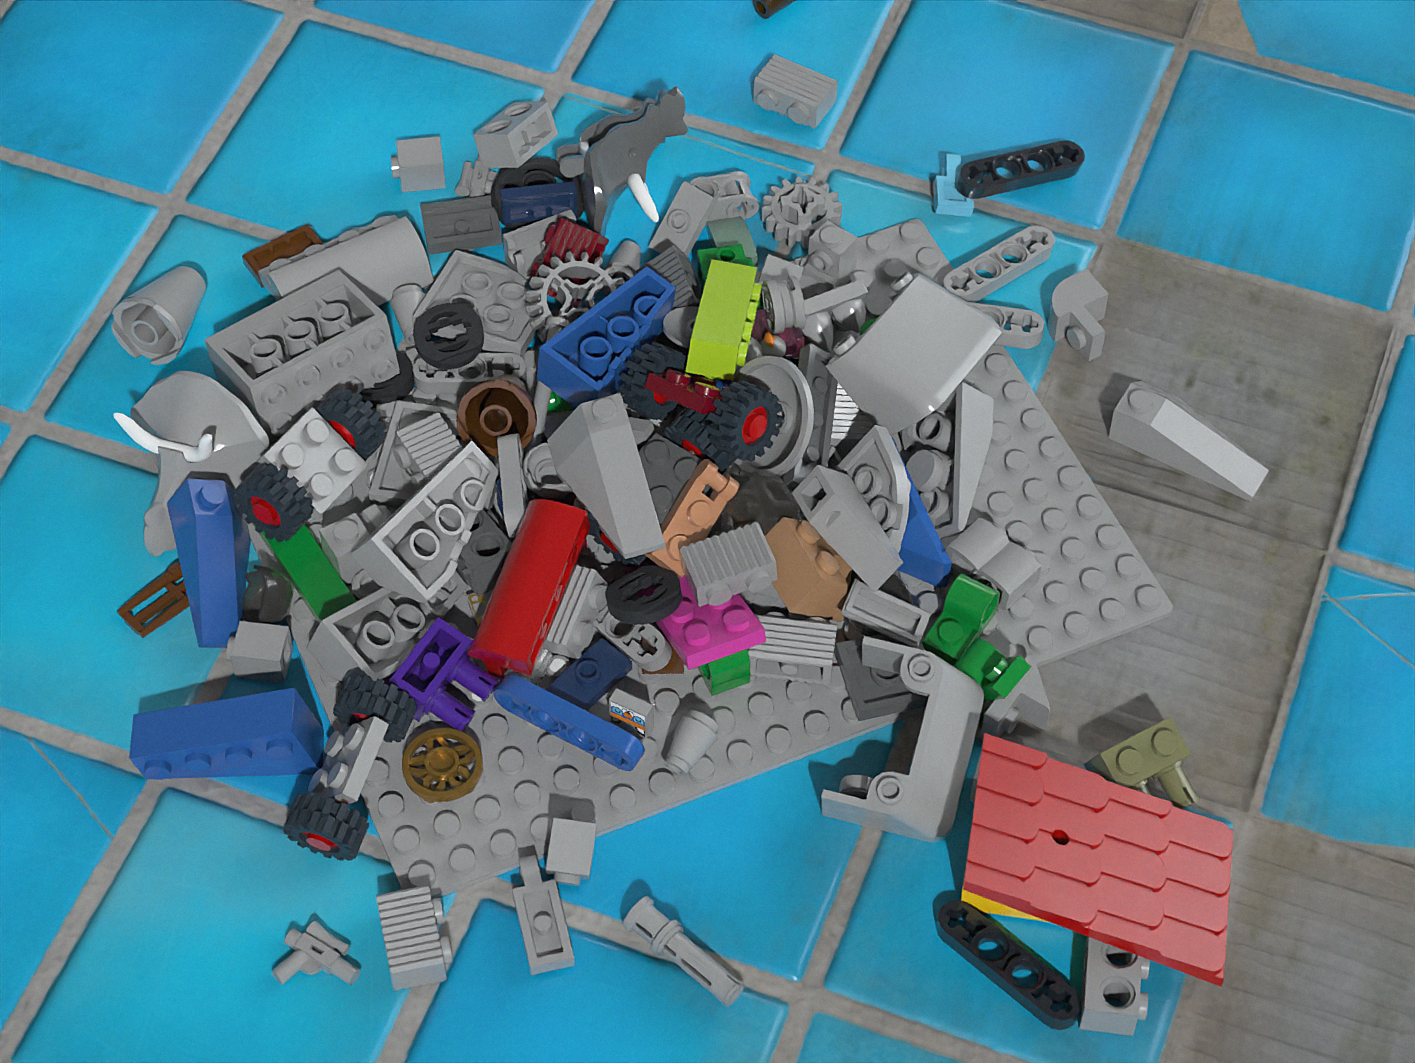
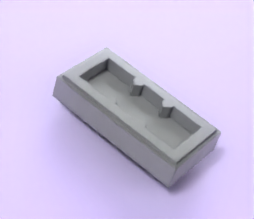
M683 181L648 247L661 254L674 245L688 257L718 199Z

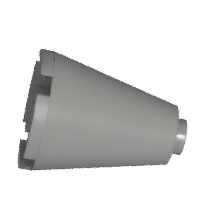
M180 266L121 300L113 309L114 322L111 324L112 332L118 343L137 359L140 355L151 358L150 364L160 365L172 361L180 353L205 294L206 285L202 276L192 268Z

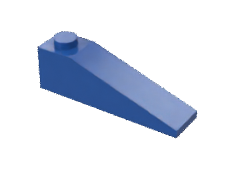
M187 479L167 502L198 647L227 648L230 636H236L239 622L242 621L251 539L248 524L244 520L246 518L245 514H240L237 509L240 504L235 503L234 497L236 494L225 481Z

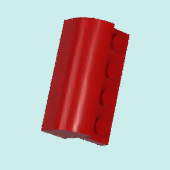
M535 499L529 502L468 651V656L484 661L489 674L503 679L508 669L531 676L591 527L587 511L546 499Z

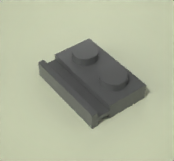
M491 195L420 205L428 255L501 245L502 234L498 214L491 205Z

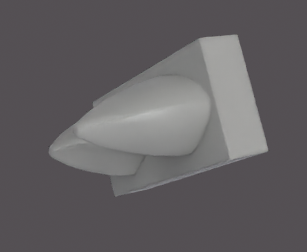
M857 280L804 300L806 323L805 328L801 331L813 345L827 353L830 352L833 343L831 315H834L844 327L860 333V328L865 322L866 311L863 299L868 293L863 280Z

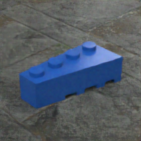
M645 267L539 347L537 379L574 408H577L584 402L617 394L620 386L625 383V381L620 379L621 374L628 373L629 370L625 366L627 360L633 362L635 358L632 354L636 350L642 352V345H652V342H655L663 331L664 317L673 310L676 287L649 267Z
M289 688L133 714L129 759L145 779L155 780L315 774L323 766L324 729L297 690Z

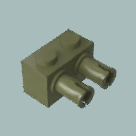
M1171 717L1103 751L1083 764L1087 771L1099 774L1106 781L1149 795L1151 794L1145 785L1149 782L1148 778L1152 777L1153 780L1158 778L1170 801L1173 802L1172 805L1180 809L1200 800L1181 768V765L1184 764L1182 760L1191 755V752Z

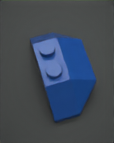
M904 464L907 478L911 483V490L909 494L908 520L898 554L903 563L897 570L938 588L948 586L952 562Z

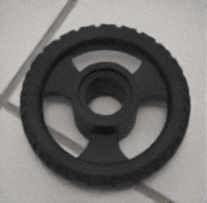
M545 157L530 158L518 168H504L492 184L491 205L498 214L499 221L503 224L500 189L556 183L554 177L563 182L575 181L577 222L585 209L579 175L565 177L560 172L559 163L556 159H545ZM538 221L503 225L514 231Z

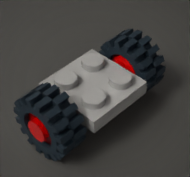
M341 389L335 390L316 409L313 407L309 409L257 460L260 466L234 492L237 494L234 497L235 503L240 504L237 508L239 513L247 515L244 520L248 524L253 522L256 525L255 531L259 534L264 531L266 538L272 540L275 537L277 542H282L284 539L286 541L290 540L311 517L316 519L368 466L365 461L382 445L387 437V432L383 431L386 428L385 422L378 421L381 414L379 411L373 412L370 409L373 406L370 401L362 402V395L356 393L352 396L351 390L345 389L343 392Z
M353 675L346 678L333 708V714L338 717L337 720L340 723H347V727L335 731L328 739L324 749V753L327 754L325 762L309 783L308 791L311 792V795L303 793L295 797L282 828L283 833L288 835L287 838L291 841H298L297 845L302 848H310L312 853L317 854V852H320L324 857L330 859L332 856L341 861L344 858L348 861L356 858L369 823H367V819L364 816H359L360 812L356 809H348V804L358 800L382 740L384 739L388 743H392L394 740L398 743L405 739L417 710L416 701L413 698H408L409 694L407 692L398 691V687L393 684L390 686L384 684V680L377 678V681H374L371 676L364 675L361 678L359 675Z

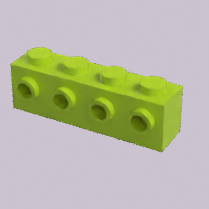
M711 260L691 335L686 367L687 373L704 375L712 380L726 379L734 381L737 366H745L762 290V284L755 282L757 267Z

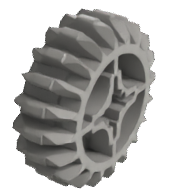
M572 252L566 253L564 264L555 256L551 259V268L546 265L539 267L538 273L540 277L533 276L531 278L530 285L534 290L527 291L525 299L533 303L527 306L526 315L536 317L530 324L533 330L544 328L540 335L541 342L547 341L549 331L546 329V323L549 317H553L547 304V292L551 288L557 293L556 298L562 305L556 317L564 318L569 323H572L595 306L593 299L600 290L607 297L624 284L623 278L611 279L615 272L614 266H609L603 270L600 268L603 262L601 257H597L594 264L587 262L588 253L583 252L580 260L575 261ZM567 278H581L588 280V282L583 285H576ZM587 296L582 309L579 305L578 309L573 307L568 312L573 298L576 302L577 298L583 300Z

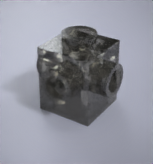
M754 474L748 482L739 487L735 496L725 506V509L733 520L732 524L735 530L738 527L743 528L746 524L751 525L753 522H758L764 536H766L783 517L792 518L800 510V507L781 478Z

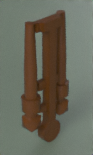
M175 562L168 567L165 574L116 611L124 622L142 638L189 607L188 597L185 595L184 581L177 586L172 583V581L177 582L183 577L180 563ZM164 587L168 591V593L135 617L129 613L130 610ZM178 600L175 604L169 607L166 611H164L146 627L142 626L144 623L153 618L155 615H157L163 609L168 607L174 601Z

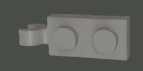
M536 855L519 858V871L523 886L513 888L512 895L531 975L575 966L555 879L542 882Z

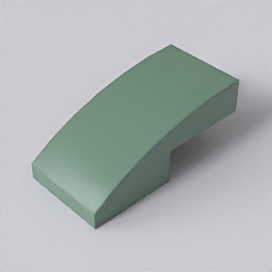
M742 216L706 222L705 228L711 248L742 244L746 259L752 258L754 267L758 266V255Z

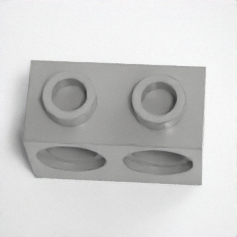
M513 102L473 134L484 168H518L559 135L548 102Z
M1087 936L1084 948L1079 1029L1133 1036L1137 1021L1145 1020L1147 1015L1148 993L1140 992L1141 979H1148L1150 960ZM1108 959H1119L1126 965L1115 966ZM1110 998L1117 999L1124 1006L1114 1007L1105 1000Z

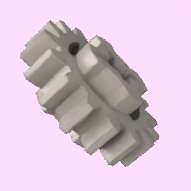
M797 177L794 184H790L786 179L782 180V188L772 186L770 188V195H765L763 199L762 222H766V232H775V240L777 242L784 238L788 239L789 247H792L797 241L801 242L803 248H808L809 237L826 220L841 227L843 205L838 202L839 194L837 192L829 193V184L827 183L820 187L816 186V178H812L808 183H803L802 178Z

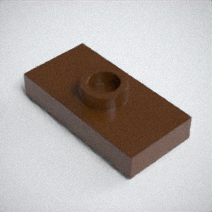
M307 224L243 254V264L262 288L264 285L261 282L259 270L268 267L278 259H288L304 252L306 248L312 245H322L323 243Z

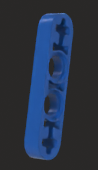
M514 674L506 675L494 690L495 700L508 712L621 770L632 771L645 753L643 744L629 732Z

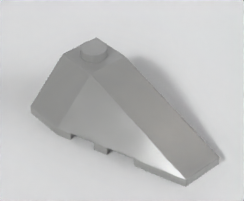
M621 393L581 403L547 439L557 476L575 493L577 501L584 509H588L597 520L599 528L625 559L666 548Z

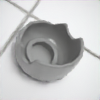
M541 443L529 450L522 464L524 481L527 487L544 499L561 500L572 495L574 492L556 474L548 443Z

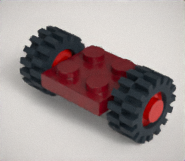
M652 342V345H642V352L636 350L632 354L635 358L633 362L627 360L625 366L629 370L628 373L621 374L620 379L625 381L626 384L620 386V393L625 394L622 397L623 402L631 410L656 421L658 419L661 421L667 420V415L671 417L676 415V406L681 409L683 406H686L701 414L709 415L708 419L713 421V424L707 426V432L712 434L709 437L710 442L715 445L716 449L742 461L755 460V455L758 457L765 454L763 447L765 446L770 449L774 444L770 440L772 435L778 437L780 430L775 427L776 424L782 423L783 416L777 414L782 411V405L777 402L779 398L777 395L772 394L773 392L746 381H740L739 384L734 382L730 384V387L722 386L720 390L715 387L716 380L694 374L693 377L688 375L690 373L686 372L687 356L656 342Z

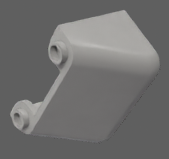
M907 271L899 276L890 285L893 291L889 298L893 302L864 334L857 338L848 335L833 348L836 355L825 366L873 425L886 427L890 436L924 419L940 407L1002 333L1001 327L991 316L920 272L911 275Z

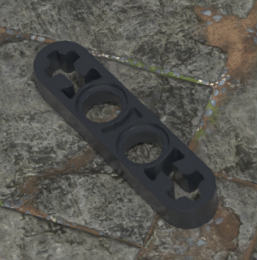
M1066 140L970 161L961 167L955 180V186L964 197L980 199L1070 178L1079 171L1085 160V154L1078 144ZM1028 161L1040 163L1044 171L1033 170L1028 165ZM1005 168L1009 170L1013 178L1007 179L1000 176L996 169Z
M951 901L942 906L938 914L936 930L944 943L1046 1026L1056 1030H1064L1075 1024L1080 1012L1081 1000L1074 988L971 905L963 901ZM960 918L965 920L964 928L959 925L954 929L949 927L950 919L953 921H957ZM969 934L974 937L971 944L968 943ZM993 942L1001 947L1003 955L994 960L986 959L979 953L978 948L983 943ZM1018 970H1028L1036 976L1038 982L1032 987L1025 988L1017 985L1012 976ZM1044 986H1048L1047 995L1042 993ZM1042 993L1040 1000H1037L1036 998ZM1064 1001L1068 1004L1067 1011L1061 1009L1055 1013L1051 1010L1053 1003L1060 1004Z

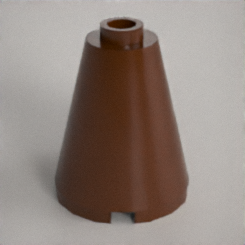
M504 374L472 386L459 402L456 420L457 430L466 445L473 441L485 455L499 458L497 437L516 433L519 434L522 449H524L531 441L537 425L536 410L524 383L514 375Z

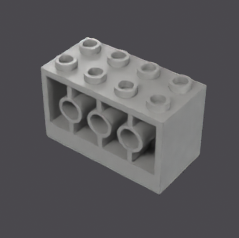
M339 269L204 339L217 382L247 406L268 435L269 444L280 439L301 416L312 407L316 409L335 390L341 389L343 392L345 389L351 390L352 396L364 389L374 388L373 384L381 383L398 375L400 370L386 314Z

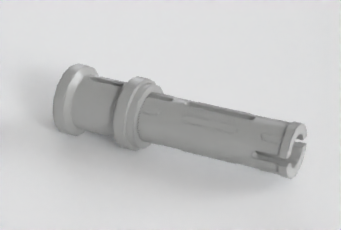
M646 896L639 900L628 912L622 927L629 932L634 930L651 944L650 950L654 954L666 955L704 988L715 995L726 1007L731 1005L740 996L745 984L735 976H732L723 966L683 934L682 924L676 919L670 921L653 907L654 901Z

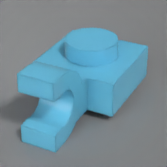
M946 154L945 168L941 167L940 176L936 175L933 182L935 214L971 217L974 199L961 195L955 186L956 177L961 169V155Z

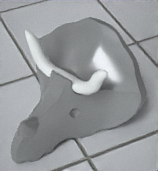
M178 371L156 382L144 397L130 409L131 418L122 413L113 414L115 420L136 443L150 452L158 467V482L154 496L143 519L145 547L149 554L158 557L166 550L171 551L176 548L167 502L187 479L225 481L231 490L235 492V489L260 466L257 460L269 450L268 435L247 406L214 379L191 371Z

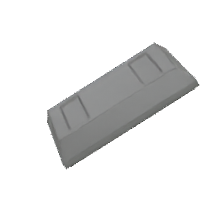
M856 579L841 611L844 617L914 648H918L931 613L883 591L872 590L867 584Z

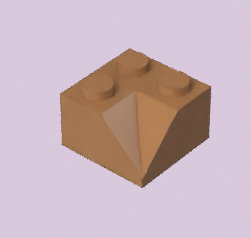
M783 517L765 536L777 566L778 580L772 582L773 586L789 612L841 622L845 618L841 611L849 594L852 568L808 521Z

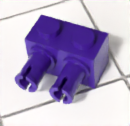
M439 617L389 680L388 686L391 684L397 686L398 691L407 692L409 694L408 698H413L416 701L417 710L413 718L420 722L425 714L429 715L432 713L454 729L463 732L466 729L465 726L469 725L476 711L445 692L447 684L456 681L485 702L490 696L489 693L492 694L500 679L495 678L469 660L468 651L473 640Z

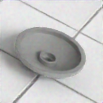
M761 356L746 363L737 372L731 384L734 382L739 384L740 381H746L777 395L779 398L777 402L782 405V411L777 414L783 416L782 423L776 424L775 428L779 429L780 432L778 437L772 435L770 440L774 444L770 449L765 446L763 447L765 451L763 456L758 457L755 455V460L753 461L736 459L735 463L740 469L751 476L774 478L791 470L803 456L813 431L814 404L809 385L796 365L781 357Z

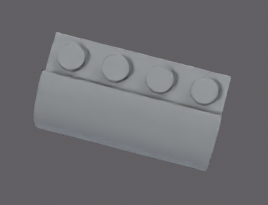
M395 215L380 217L366 227L356 231H346L332 241L322 245H312L298 255L288 259H278L268 267L258 271L262 284L273 295L276 302L338 269L376 306L391 301L393 292L401 286L417 285L424 287L434 282L425 249L415 228L406 216L398 219Z

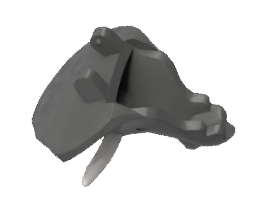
M677 86L670 90H659L655 99L646 98L641 110L635 113L605 116L600 121L581 131L579 143L563 145L556 151L560 172L565 177L579 175L583 204L589 226L593 232L605 237L607 224L614 205L628 185L647 216L653 222H658L659 215L645 183L646 168L651 154L666 137L681 136L688 132L687 126L683 121L686 108L685 100Z

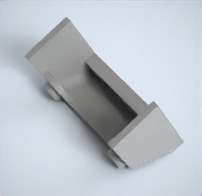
M864 636L862 642V665L900 674L903 685L909 691L928 696V701L909 775L897 772L879 774L872 780L866 800L823 789L821 796L822 816L926 842L941 841L949 835L954 824L983 707V690L974 679L931 652Z

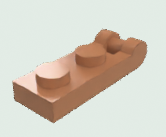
M704 459L700 462L660 527L666 548L644 555L660 567L673 571L678 578L683 577L684 573L679 549L682 546H688L690 543L696 544L699 540L704 541L726 503L738 491L739 482L729 475L724 477L720 474L718 466L709 459ZM707 484L714 489L709 498L702 493Z

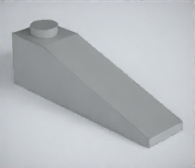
M1143 381L1130 383L1114 409L1108 439L1245 500L1253 501L1268 475L1269 470L1178 396Z
M961 382L934 412L902 430L904 449L909 451L911 456L920 450H928L938 455L943 461L944 472L939 484L929 492H920V498L940 539L964 532L993 435L994 398L964 382Z
M473 441L469 442L373 531L350 555L378 585L419 602L426 603L453 576L458 565L456 563L463 546L469 541L472 534L470 530L478 512L484 507L499 470Z
M455 571L453 576L426 603L419 602L383 587L321 620L307 649L334 680L345 682L349 676L359 675L363 678L366 675L371 676L374 681H377V678L385 681L395 674L438 617L443 620L465 592L468 585Z

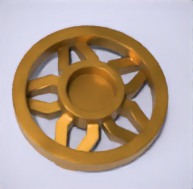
M452 728L431 729L418 735L409 743L402 758V772L407 786L413 793L429 803L449 802L470 794L476 788L483 771L482 754L477 743L466 733ZM444 739H453L464 745L449 748L448 743ZM434 740H436L440 747L433 749ZM427 743V755L412 758L414 753ZM469 753L463 759H459L458 757L459 755ZM475 759V768L471 775L465 767ZM425 765V768L423 769L413 768L416 766ZM458 775L463 777L466 782L462 783L454 778ZM412 776L421 779L424 778L423 787L419 785L413 779ZM434 781L439 782L434 791L430 790V785ZM446 782H449L453 788L452 790L445 791Z

